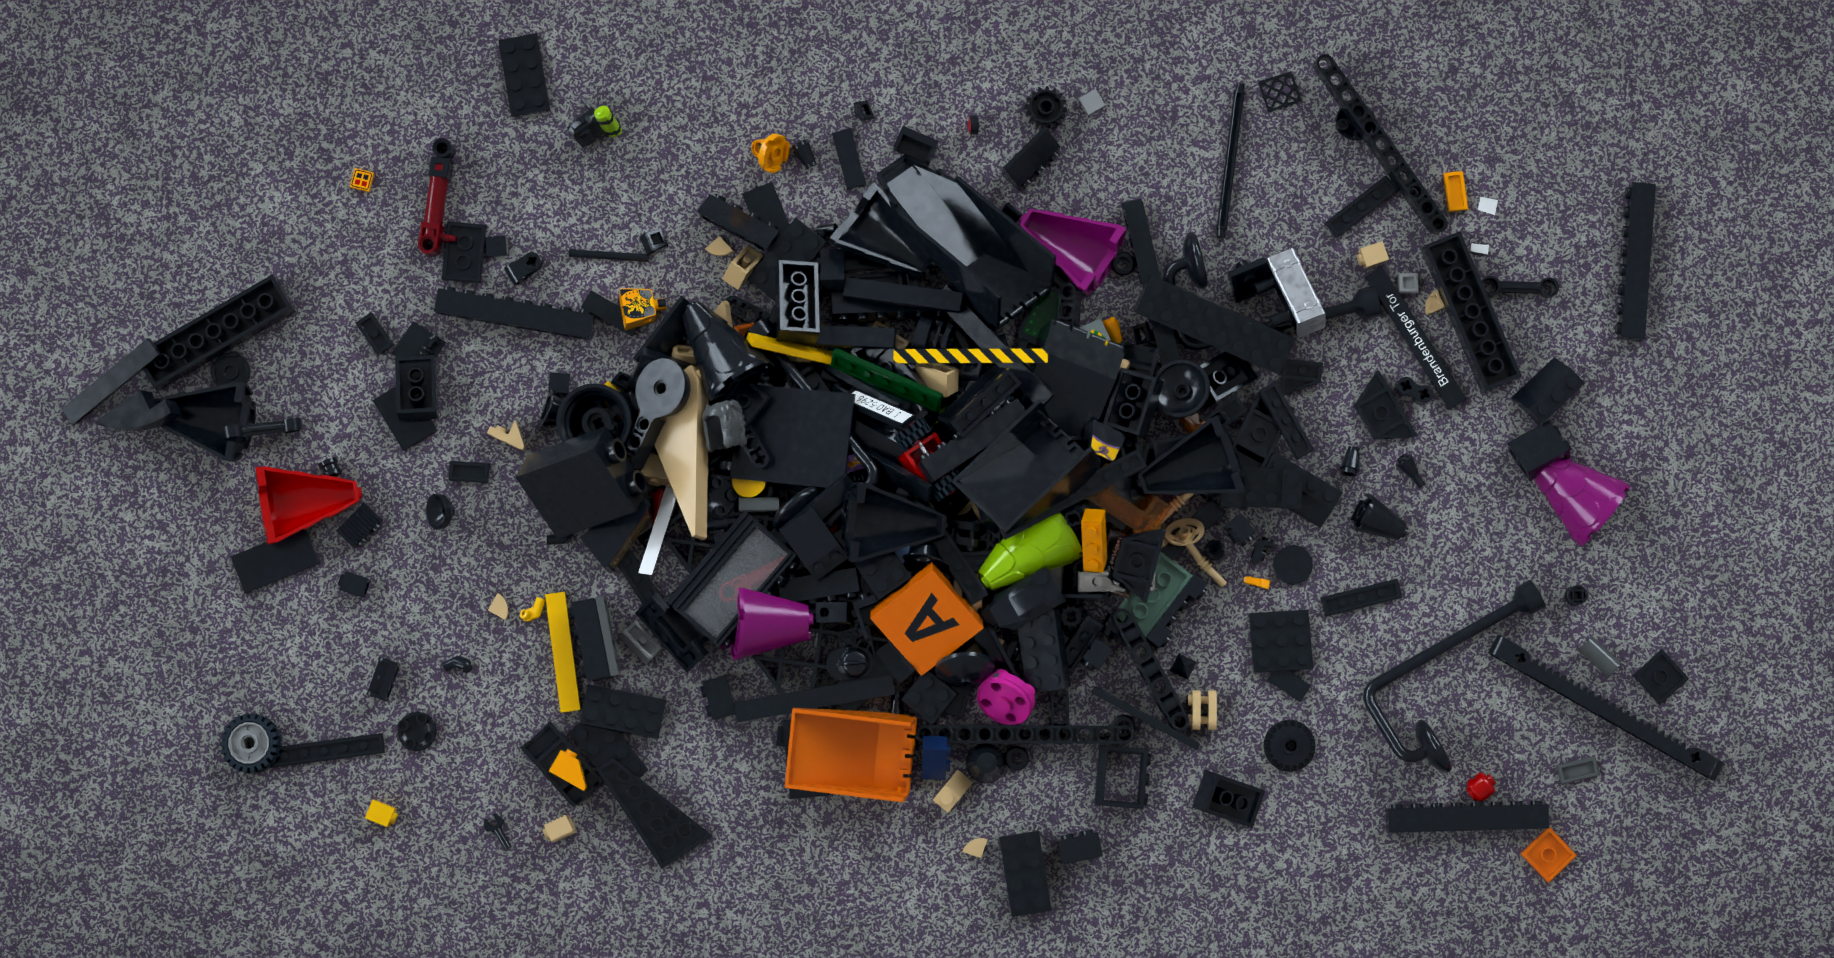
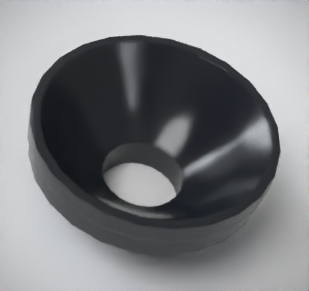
M432 494L427 501L426 514L430 526L435 530L445 529L455 515V508L452 502L443 494Z

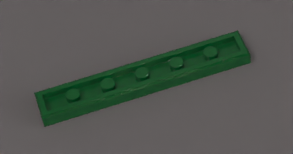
M835 348L833 351L831 367L934 412L939 411L942 393L838 348Z

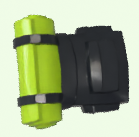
M583 97L580 98L589 111L572 122L567 127V130L581 147L593 143L603 133L610 137L621 135V125L607 106H600L594 110Z

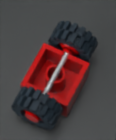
M922 417L911 423L893 438L902 451L915 443V446L903 453L898 460L906 470L927 481L917 467V464L921 461L920 457L930 451L932 454L937 451L936 447L942 441L936 432L922 441L921 438L932 431L926 420ZM959 468L946 477H942L939 479V482L933 485L932 494L937 502L958 490L952 483V480L961 473Z

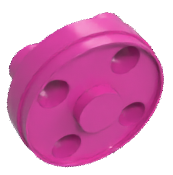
M997 669L980 684L977 692V701L981 710L992 720L1005 725H1018L1023 723L1034 709L1036 691L1033 686L1025 683L1019 677L1009 674L1004 669Z

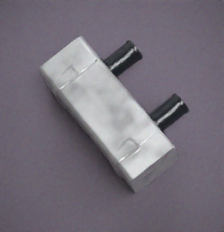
M1291 248L1267 258L1270 276L1265 280L1254 283V288L1257 295L1275 289L1285 309L1282 312L1269 316L1272 326L1275 328L1291 321L1299 338L1323 329L1326 326V314L1294 249Z

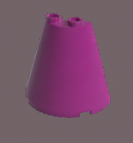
M738 588L736 603L738 624L736 637L734 638L735 641L731 645L730 650L733 660L743 659L803 641H810L811 630L809 625L813 624V613H809L808 605L746 588Z

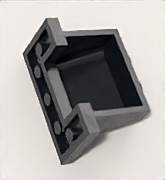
M676 590L665 599H662L656 592L635 614L688 673L709 653L704 647L709 639L667 603ZM701 593L685 610L687 614L713 636L727 626V623Z

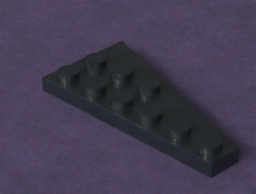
M614 757L596 768L662 869L712 837V834Z

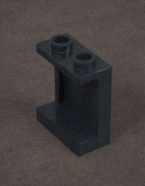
M1549 420L1507 443L1510 455L1529 481L1536 478L1535 472L1558 459L1565 457L1568 460L1571 458L1570 444L1567 440L1563 441L1556 425L1553 426Z

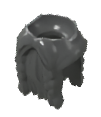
M732 399L731 401L726 400L714 405L706 404L702 420L705 439L707 440L706 446L709 451L728 449L733 445L738 446L740 444L742 446L747 444L745 435L746 422L743 420L744 416L738 401Z

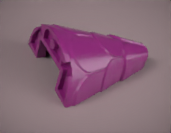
M1029 209L1026 214L1021 216L1018 223L1019 226L1056 255L1057 269L1061 270L1079 290L1088 295L1091 293L1090 290L1095 291L1112 268L1111 261L1116 258L1118 245L1122 246L1126 234V228L1119 224L1065 216L1063 213Z
M1565 457L1535 472V483L1541 493L1545 494L1556 515L1560 517L1569 534L1579 546H1583L1591 538L1590 535L1597 532L1625 498L1626 494L1624 492L1630 490V485L1623 480L1572 462L1571 459L1567 460Z

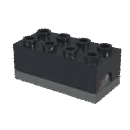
M599 596L571 602L572 607L569 608L571 619L575 620L576 627H573L575 639L579 640L580 646L577 647L578 657L583 659L584 666H581L582 677L587 679L588 682H595L622 676L606 598Z

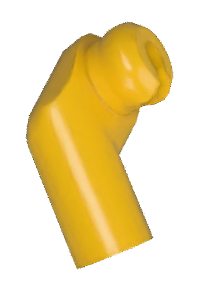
M536 597L533 607L521 610L520 618L527 622L539 618L546 600Z

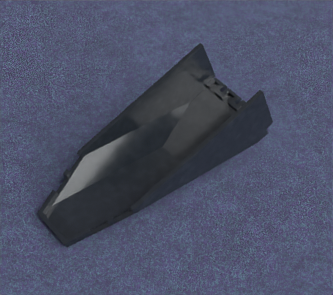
M904 154L878 172L877 179L902 222L956 289L963 293L964 299L990 328L994 326L1000 329L1022 313L1024 309L1029 308L1038 299H1041L1051 291L1050 288L1054 286L1056 255L961 177L957 176L954 179L943 174L944 170L939 168L935 171L926 167L925 162Z

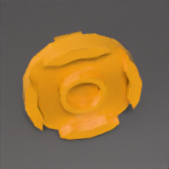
M774 133L766 139L753 141L751 145L752 153L758 157V163L764 171L776 173L782 169V167H779L782 162H787L790 153V143L786 141L785 136Z

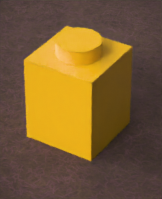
M372 799L365 818L385 827H390L391 824H395L398 818L397 808Z

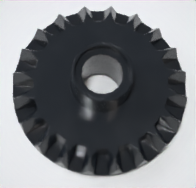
M1284 720L1274 724L1268 730L1264 739V753L1268 761L1275 768L1282 771L1294 772L1301 770L1312 761L1315 754L1316 744L1311 730L1305 724L1295 720ZM1288 740H1292L1295 743L1293 751H1288L1285 747Z

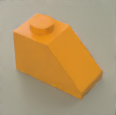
M569 749L566 752L560 750L549 772L586 791L587 784L581 762L576 758L578 754Z

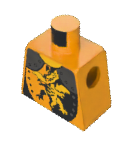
M621 288L619 290V301L625 330L653 323L656 320V311L666 310L665 298L654 299L651 289Z

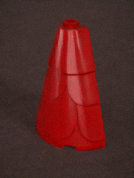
M267 466L255 467L260 509L268 545L279 543L325 519H331L357 505L360 501L359 499H363L361 487H357L356 481Z

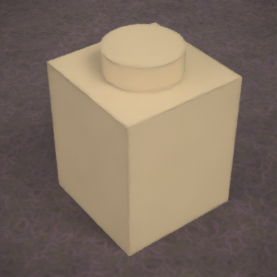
M1383 241L1360 248L1359 254L1356 255L1358 264L1360 266L1363 265L1364 270L1386 263L1389 260Z

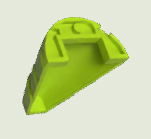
M1056 513L997 543L978 570L981 577L979 580L985 589L989 588L990 590L1011 585L1046 566L1048 570H1052L1079 560L1082 557V548L1072 528L1067 525L1066 519H1064L1061 513Z

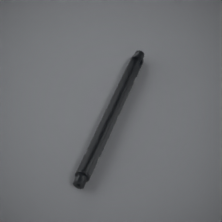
M1236 83V88L1233 92L1231 121L1216 226V237L1225 238L1226 231L1228 230L1227 224L1245 95V84Z

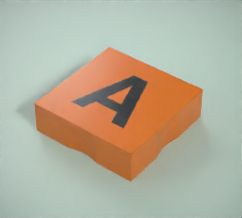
M933 562L914 575L901 589L891 593L870 610V619L921 676L932 669L939 660L950 655L984 628L983 619L954 590L950 581Z

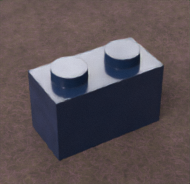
M923 736L922 779L946 780V772H950V760H947V757H951V745H947V737Z

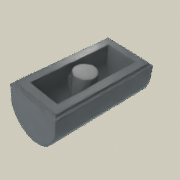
M779 497L739 498L740 515L744 510L750 515H775L780 509Z
M1592 635L1578 649L1606 677H1609L1621 664Z

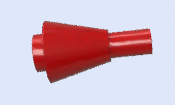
M657 487L656 491H652L654 510L652 524L655 522L665 488Z

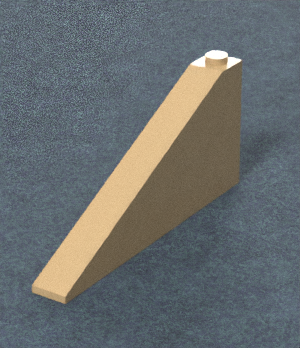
M690 365L684 369L691 385L689 399L683 409L677 414L660 418L665 421V424L656 440L655 448L692 537L705 540L707 538L708 449L702 415L706 404L709 405V398L704 390L700 370Z

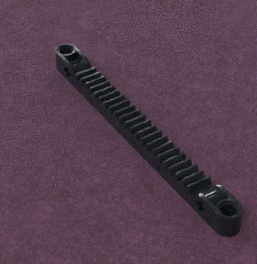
M1497 635L1488 651L1489 655L1712 781L1716 780L1724 765V762L1700 748L1685 749L1686 743H1679V739H1672V735H1665V731H1658V727H1651V723L1643 724L1644 719L1636 720L1637 715L1629 717L1630 711L1622 713L1623 707L1615 709V703L1608 705V699L1601 701V695L1594 697V691L1587 693V687L1580 689V683L1573 685V679L1566 681L1567 676L1559 677V671L1552 673V667L1545 670L1546 664L1542 663L1538 666V659L1531 662L1529 652L1502 636ZM1521 654V659L1523 660V662L1517 663V658H1515V655L1517 656ZM1690 754H1695L1697 761H1692Z

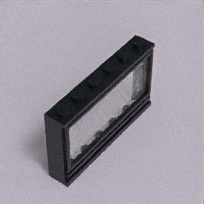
M744 510L667 603L718 648L724 651L734 643V638L736 637L738 588H746L773 596L776 588L781 587L786 582L787 575L798 568L800 559L797 554Z

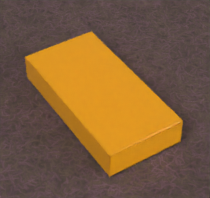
M1463 171L1443 173L1448 212L1468 210Z

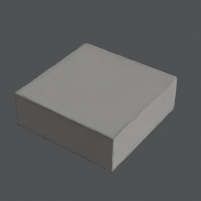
M1096 89L1079 98L1088 116L1106 106Z
M1398 273V292L1400 294L1419 293L1418 273Z

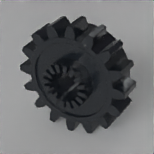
M1046 86L1045 90L1038 87L1037 93L1032 91V98H1026L1029 104L1024 106V109L1029 110L1025 113L1026 117H1031L1029 123L1036 122L1035 128H1038L1040 125H1042V128L1049 126L1051 130L1054 128V123L1059 126L1061 124L1059 119H1065V115L1062 112H1067V107H1063L1067 101L1061 99L1063 94H1057L1056 88L1052 91L1049 90L1048 86ZM1043 104H1047L1051 107V110L1044 112L1040 107Z

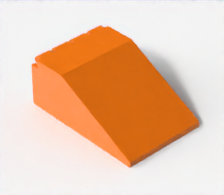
M792 708L784 788L904 802L909 797L911 777H905L904 774H912L913 758L906 757V754L913 755L915 738L908 737V734L916 735L917 717L874 711Z

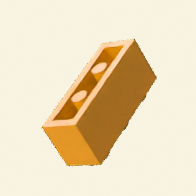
M1085 508L1081 521L1083 571L1103 573L1107 562L1105 510Z

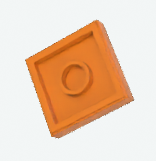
M1550 827L1545 829L1520 853L1547 883L1577 856Z

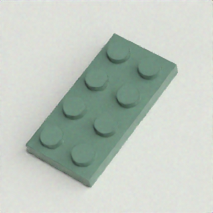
M1160 552L1155 570L1156 591L1149 592L1147 603L1143 602L1134 592H1130L1129 598H1125L1118 608L1129 610L1146 638L1193 575ZM1119 612L1117 618L1122 622L1126 616L1124 612Z

